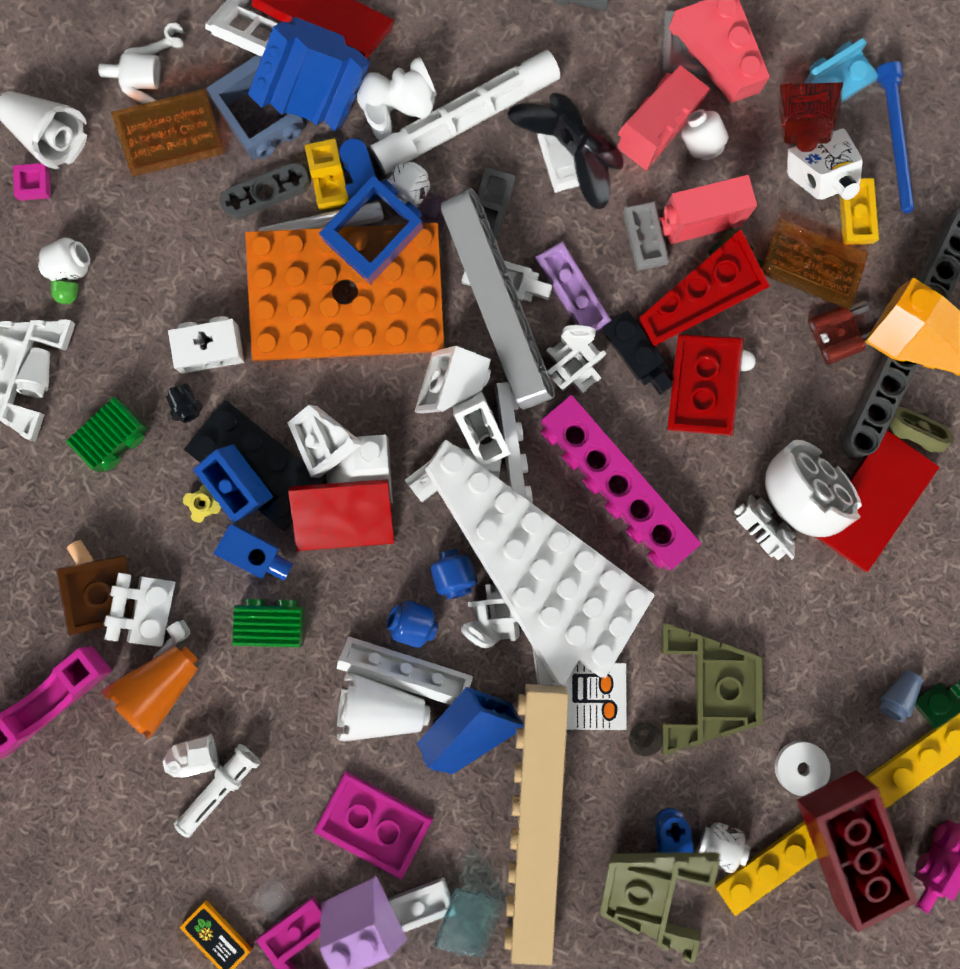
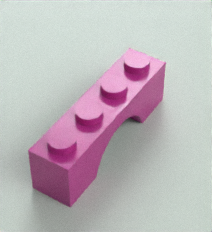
M93 646L78 648L53 668L51 675L39 687L16 704L0 712V759L12 754L113 672Z

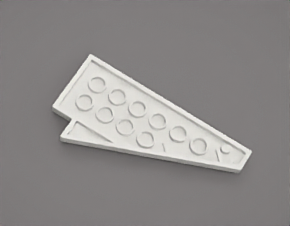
M445 440L425 467V471L553 681L557 685L564 686L578 662L600 678H606L655 595L449 441Z

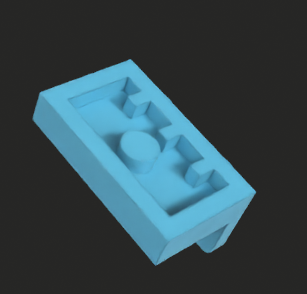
M864 38L854 44L851 41L845 43L834 53L835 56L829 60L823 57L809 68L810 74L804 82L806 87L809 84V87L812 88L816 84L815 93H817V84L818 92H820V85L821 91H824L823 83H828V89L831 88L832 93L830 95L832 98L830 99V107L829 101L826 103V112L832 109V99L833 107L877 80L878 74L861 52L867 44Z

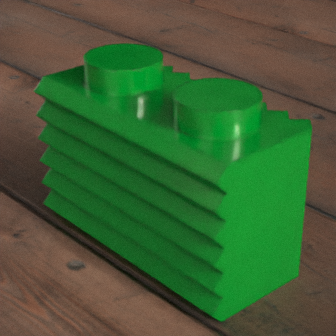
M113 397L95 415L91 416L90 420L86 421L76 433L72 434L66 440V443L92 470L100 473L104 470L108 472L120 463L121 458L119 456L128 447L133 449L145 439L143 433L149 428L122 400Z
M244 599V605H234L232 646L302 647L304 645L305 607L297 606V600H277V606H264V599Z

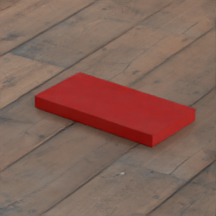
M252 0V7L281 22L288 23L293 17L343 35L346 45L357 49L366 59L389 34L394 23L393 19L356 0Z
M887 430L878 449L864 457L849 479L862 503V506L857 509V513L861 517L835 535L816 538L862 571L868 572L940 467Z

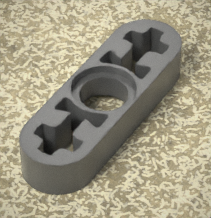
M291 163L226 189L221 195L220 204L229 217L241 219L305 193L309 188L310 179L302 165ZM292 173H296L298 177H301L299 179L300 184L297 186L289 182ZM280 178L285 190L284 192L280 191L276 179ZM265 184L273 186L274 194L270 198L261 199L257 196L260 186ZM248 190H250L251 196L256 202L252 205L246 193ZM236 196L239 200H243L240 202L241 208L237 210L233 206H229L232 204L231 198Z

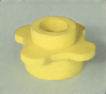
M202 485L197 492L193 494L187 493L183 497L184 505L188 506L192 512L191 519L197 523L203 522L205 517L218 514L222 509L205 485ZM200 501H205L203 507L200 506Z

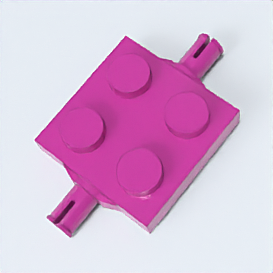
M948 819L945 824H941L936 828L932 837L934 843L928 853L922 854L916 863L917 872L914 877L923 882L925 890L915 906L928 915L938 896L954 901L960 891V823L956 824Z

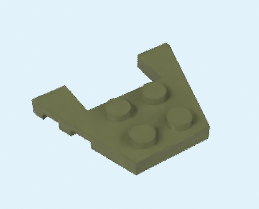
M661 623V653L695 654V723H661V753L669 755L689 746L694 747L717 737H725L762 725V657L676 626Z
M720 853L611 854L600 915L637 935L641 931L657 940L656 945L667 951L671 947L683 953L682 959L695 964L701 931L667 923L677 879L714 887L720 862Z

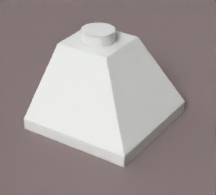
M458 346L433 352L414 412L421 414L442 412L482 391V388L486 386L490 378V369L488 368L491 359Z
M387 435L356 437L361 441L362 446L326 473L327 484L389 479L391 503H393L389 439Z

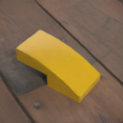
M336 139L305 145L319 211L344 207L348 203L349 197L345 188L346 182Z

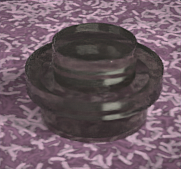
M639 723L632 728L629 734V744L638 755L652 756L662 746V734L651 723Z

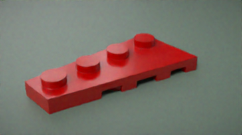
M740 229L638 319L653 347L770 287L742 230Z

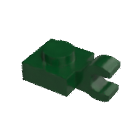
M960 681L949 690L940 682L916 700V709L935 731L960 714V704L958 703L960 701Z

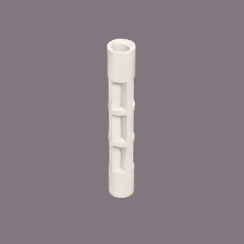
M544 50L522 62L519 67H513L474 90L430 113L428 118L419 119L400 129V132H394L370 145L371 152L380 169L386 175L393 171L396 165L410 162L559 80L560 70L557 62L549 50Z

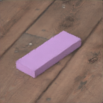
M563 241L535 257L536 262L575 325L589 326L597 332L611 322L610 317Z

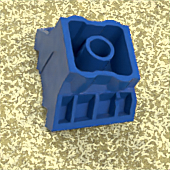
M293 17L288 23L283 21L273 26L248 95L261 108L271 104L281 115L284 113L293 114L312 121L316 126L324 121L333 131H337L346 121L370 62L357 49L347 46L343 35Z

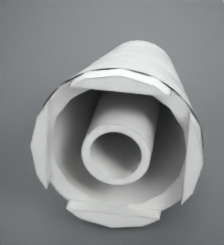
M13 91L5 92L0 96V121L41 164L53 169H59L58 165L63 163L69 165L75 161L87 140V134L83 132V123L86 124V119L80 111L65 104Z
M346 673L344 681H350L348 689L341 690L337 727H343V734H337L338 741H353L420 732L423 726H428L430 706L425 705L424 698L355 673Z

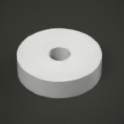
M794 741L785 745L778 753L775 760V773L778 781L785 789L793 794L804 796L827 784L830 777V763L826 754L818 746L806 741ZM805 762L807 764V771L804 774H799L797 770L798 765Z

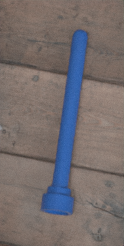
M893 61L876 68V73L878 74L877 83H881V88L885 89L901 211L909 214L914 210V201L898 89L904 75L902 63Z

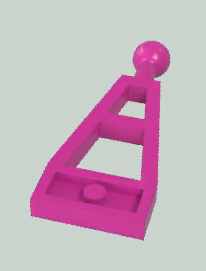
M314 895L258 936L257 943L276 969H297L288 959L320 936L321 905Z

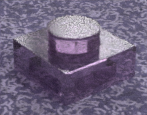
M428 192L417 208L422 214L420 219L422 223H438V232H441L445 223L441 202L447 199Z

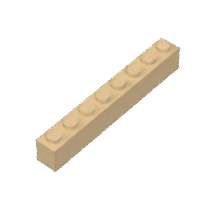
M525 684V694H519L518 715H524L523 728H517L516 749H522L521 761H515L514 782H519L520 786L519 795H513L512 816H518L517 828H511L510 849L516 850L515 862L509 861L508 883H514L513 895L507 894L506 916H512L511 928L505 927L504 949L510 950L512 964L552 966L569 695L566 686Z

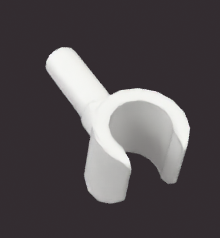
M184 620L177 621L166 628L171 638L166 641L153 658L174 647L190 635V629Z

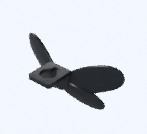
M552 93L550 95L552 109L529 103L512 106L508 110V117L515 125L531 132L555 136L572 154L578 183L585 200L593 208L603 209L610 198V185L606 166L618 170L624 166L623 157L619 150L606 139L587 130L583 125L577 107L570 98L563 94Z

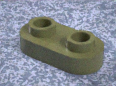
M904 407L897 408L889 424L890 430L895 436L911 440L929 452H944L954 441V436L947 427Z

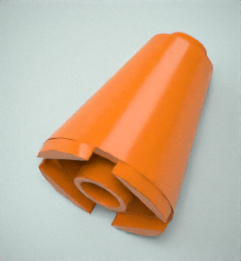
M174 646L109 684L102 691V694L107 700L111 698L117 704L115 709L140 734L144 733L145 737L149 739L155 734L198 671L194 664L199 659L186 646L181 650Z

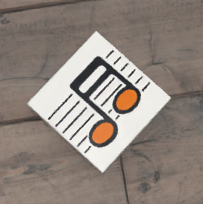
M578 662L564 684L569 694L566 730H627L626 663L615 662L606 678H600Z

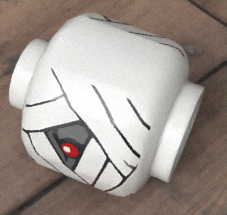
M414 162L396 165L387 179L398 191L396 197L404 204L408 201L411 202L417 209L430 190L428 173Z
M715 822L710 828L704 827L698 845V852L720 853L718 869L733 873L739 864L746 865L750 854V846L745 844V834L743 831L720 822Z

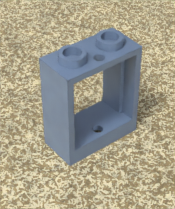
M256 55L205 88L212 102L253 161L257 158L264 159L269 157L275 151L277 145L285 140L287 142L295 140L300 136L302 129L305 128L302 117L287 114L249 139L227 107L249 92L261 60L259 55Z

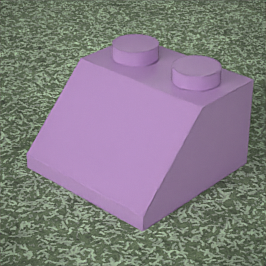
M377 876L321 903L320 951L329 969H365L390 958L407 940Z

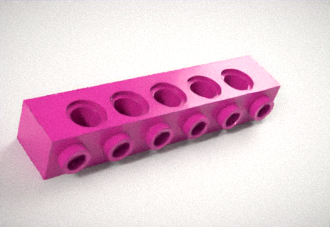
M572 395L541 420L540 425L543 429L540 433L551 446L557 444L563 450L564 454L561 457L572 470L578 468L586 477L582 480L585 486L594 495L599 492L607 501L604 504L606 510L616 520L619 517L623 519L629 526L625 529L626 533L636 544L642 542L649 549L650 552L647 554V557L658 569L662 567L666 570L674 569L701 545V542ZM569 429L579 430L582 434V442L579 444L570 443L566 439V431ZM598 453L603 458L602 468L594 469L590 467L587 462L588 454ZM611 477H618L624 482L625 488L621 494H616L610 490L609 480ZM634 501H639L645 506L646 513L642 519L635 518L631 514L630 507ZM655 526H661L667 532V539L662 544L657 543L652 537V531Z

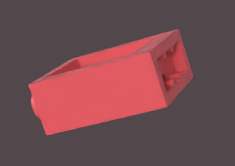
M749 175L672 193L661 214L662 217H659L663 236H667L669 245L726 231L731 227L733 229L742 227L757 207Z

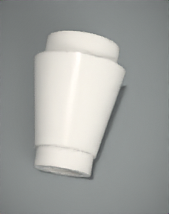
M41 348L30 349V353L15 379L17 384L16 391L18 393L33 398H42L44 392L49 390L51 355L49 351Z

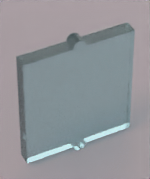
M455 888L434 946L439 949L455 952L458 957L465 954L483 959L505 902L486 896L480 890L474 893Z

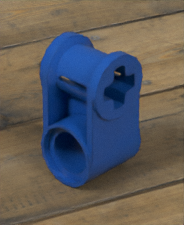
M674 808L662 809L655 818L658 843L657 853L694 852L691 829L683 815ZM676 822L677 825L674 826V832L669 833L668 830L672 827L671 823Z

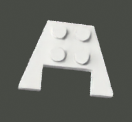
M62 319L50 322L30 320V322L17 323L0 321V421L10 426L27 440L36 442L45 414L13 405L17 394L15 379L34 342L67 350L75 327V323L70 320Z

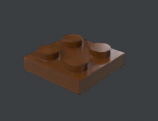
M121 555L55 568L67 634L74 635L107 627L104 626L106 615H110L113 596H110L112 585L116 586L118 573L129 574L126 556ZM127 599L123 617H132L134 599Z

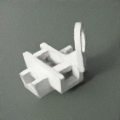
M583 325L565 326L562 331L561 342L554 348L549 347L546 350L547 355L555 363L547 371L548 375L562 391L572 384L582 394L601 379L593 366L604 358L606 352L604 350L599 352L592 344L596 334V330L592 327Z
M485 584L487 600L467 602L468 607H474L475 621L465 623L461 627V632L471 642L482 648L492 647L503 639L516 641L520 637L519 623L497 587L492 584ZM487 605L490 606L491 619H489Z

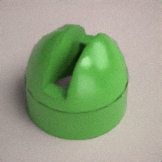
M51 281L52 297L58 303L71 304L77 298L78 283Z

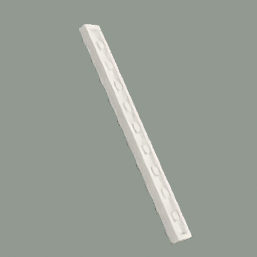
M509 382L497 383L495 392L501 433L510 451V455L505 456L509 487L533 504L531 487L525 486L523 473H528L526 454H520L518 443L523 441L521 422H515L514 410L519 409V405L511 391ZM532 646L537 685L560 686L553 682V679Z

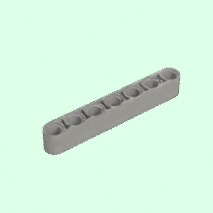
M469 188L441 202V210L513 395L522 410H526L554 398V388L481 201L476 192Z

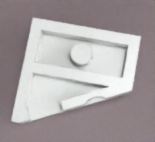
M308 405L287 422L311 478L322 477L362 446L358 438L318 406Z

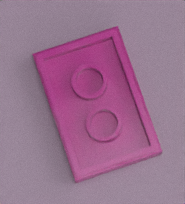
M345 771L314 833L402 880L433 817L358 776Z

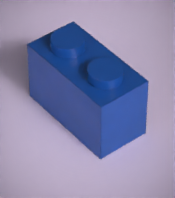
M234 444L216 449L193 469L233 523L251 516L273 498V495Z

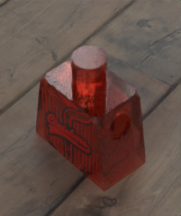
M843 82L780 84L779 118L783 142L786 144H797V148L801 152H811L817 147V144L829 143L832 140L841 111Z

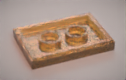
M206 89L111 112L132 177L225 154Z
M779 219L761 269L766 277L850 309L855 301L868 253Z

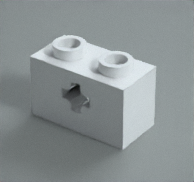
M219 316L211 318L209 320L210 323L197 325L196 322H185L178 324L177 329L168 330L174 369L184 374L245 363L238 324L233 319H229V317ZM209 338L212 342L207 343V349H203L200 345L205 344V339Z

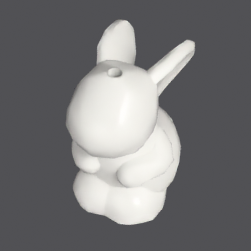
M418 57L410 64L409 72L405 73L404 69L400 67L395 69L392 74V80L377 72H368L364 76L358 90L357 101L364 110L373 134L380 141L392 134L390 112L393 109H397L408 116L426 119L433 109L437 94L421 57Z

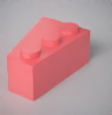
M703 0L674 12L669 26L671 33L674 36L677 35L688 47L687 52L693 59L695 57L707 70V76L730 103L761 92L770 76L740 0Z
M681 65L672 74L667 72L659 82L657 90L651 96L646 97L638 110L619 131L618 136L621 138L617 148L647 171L687 122V117L704 102L710 88Z

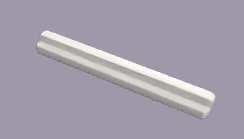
M380 202L364 204L344 227H355L382 221L384 215ZM340 210L261 227L259 231L324 228Z

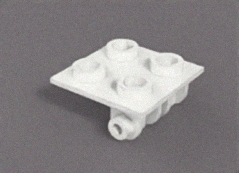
M751 494L747 505L742 503L733 511L737 515L735 519L746 530L758 522L749 531L750 535L755 534L763 527L765 531L755 541L759 543L770 535L760 543V546L770 557L774 556L779 560L787 554L793 559L795 556V541L793 540L796 537L795 533L785 522L777 523L771 516L774 511L763 498L760 497L756 500Z

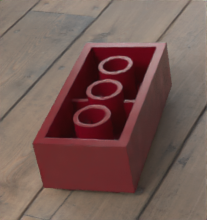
M854 770L796 799L836 909L858 933L917 903L877 786L857 770Z

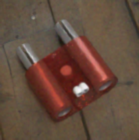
M863 300L849 307L841 305L807 320L827 365L865 350V346L869 345L864 340L867 339L870 332L861 335L853 318L869 310V305L862 307L867 304L866 301Z

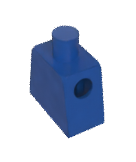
M236 523L229 525L213 553L261 579L268 572L284 581L293 566L292 562L276 554L280 547ZM257 549L265 553V560L260 563L251 558V551Z

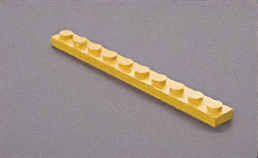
M960 714L938 730H930L866 776L870 782L878 787L885 809L960 756ZM801 822L748 860L745 866L741 865L735 872L730 873L714 885L734 916L740 914L818 858L805 822Z

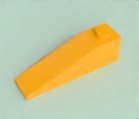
M913 277L897 289L865 342L891 359L902 362L909 361L921 364L925 368H937L960 376V310L944 296Z

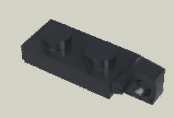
M628 310L601 329L638 381L640 380L644 386L651 382L659 395L673 386L665 374V371L669 369L665 360L655 346L653 347L650 339Z

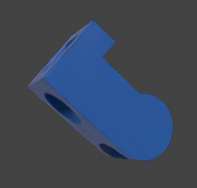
M348 139L341 145L339 150L343 167L351 174L353 181L352 184L345 186L349 200L373 175L375 176L367 147L358 139ZM374 193L367 202L380 199L381 197Z

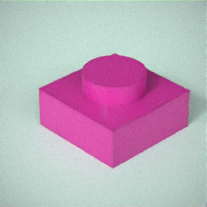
M41 163L13 165L14 197L19 201L51 198L49 167Z

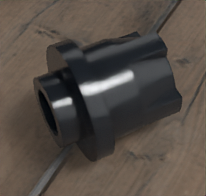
M186 383L168 389V395L165 396L171 408V418L174 421H181L182 423L191 422L199 416L198 412L203 408L200 400L195 399L189 385Z

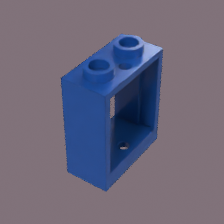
M374 175L319 233L322 240L370 285L423 229L422 220L420 219L422 216L421 212L409 201L404 204L396 197L398 191L387 180L383 179L380 182ZM376 193L408 224L370 263L338 232Z

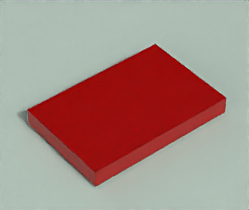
M678 334L667 426L668 431L734 436L744 347L743 338Z
M389 479L289 487L288 493L297 551L394 544Z

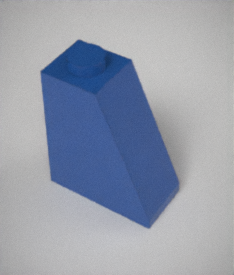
M466 687L417 742V745L423 755V762L429 769L453 775L515 735L517 728H523V722L511 702Z

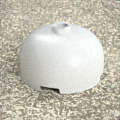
M794 440L771 460L767 468L765 488L768 498L780 518L795 530L813 537L835 535L861 517L857 513V509L862 506L860 497L847 475L839 466L833 468L829 462L819 457L822 454V450L806 441Z

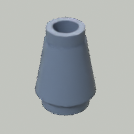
M905 670L903 675L880 698L882 703L879 709L888 717L904 722L906 717L912 716L923 679L914 672Z

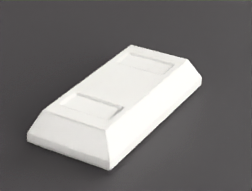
M538 133L537 137L554 193L579 186L572 154L555 136Z

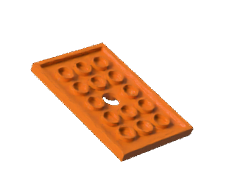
M422 223L423 229L371 285L322 240L319 233L323 228L245 232L252 361L433 353L436 350L444 349L438 223ZM407 224L343 227L338 234L371 263ZM341 280H350L357 286V297L349 304H340L333 297L334 286Z

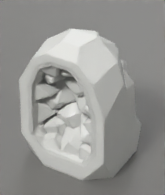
M208 734L173 745L167 750L163 760L164 771L173 777H188L218 768L219 758L213 735Z

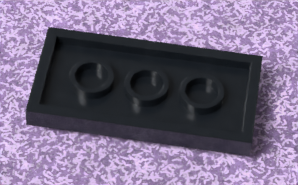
M225 400L184 450L201 463L216 449L234 444L273 495V498L258 510L279 528L286 531L293 522L288 493L289 487L324 484L326 480L322 477L311 478L305 463Z

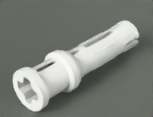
M238 744L235 748V754L224 766L220 765L215 770V778L179 819L174 822L175 829L184 837H191L197 827L209 816L221 800L230 791L238 790L242 785L241 780L252 768H257L261 764L259 758L246 746Z

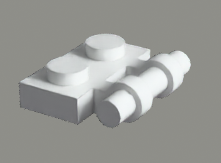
M118 573L116 586L112 585L110 596H113L110 615H106L104 626H107L105 640L118 641L120 630L125 628L129 629L127 642L162 647L175 582L140 576L138 587L135 589L129 588L132 575ZM127 599H135L131 618L123 617Z

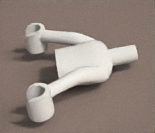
M170 23L164 30L166 38L147 46L126 49L124 54L121 55L119 65L99 64L98 71L100 77L118 78L119 85L127 96L149 108L171 103L170 101L160 103L138 89L159 88L160 60L157 55L153 54L170 46L182 47L183 42L180 38H172L175 33L184 34L182 27L178 23Z

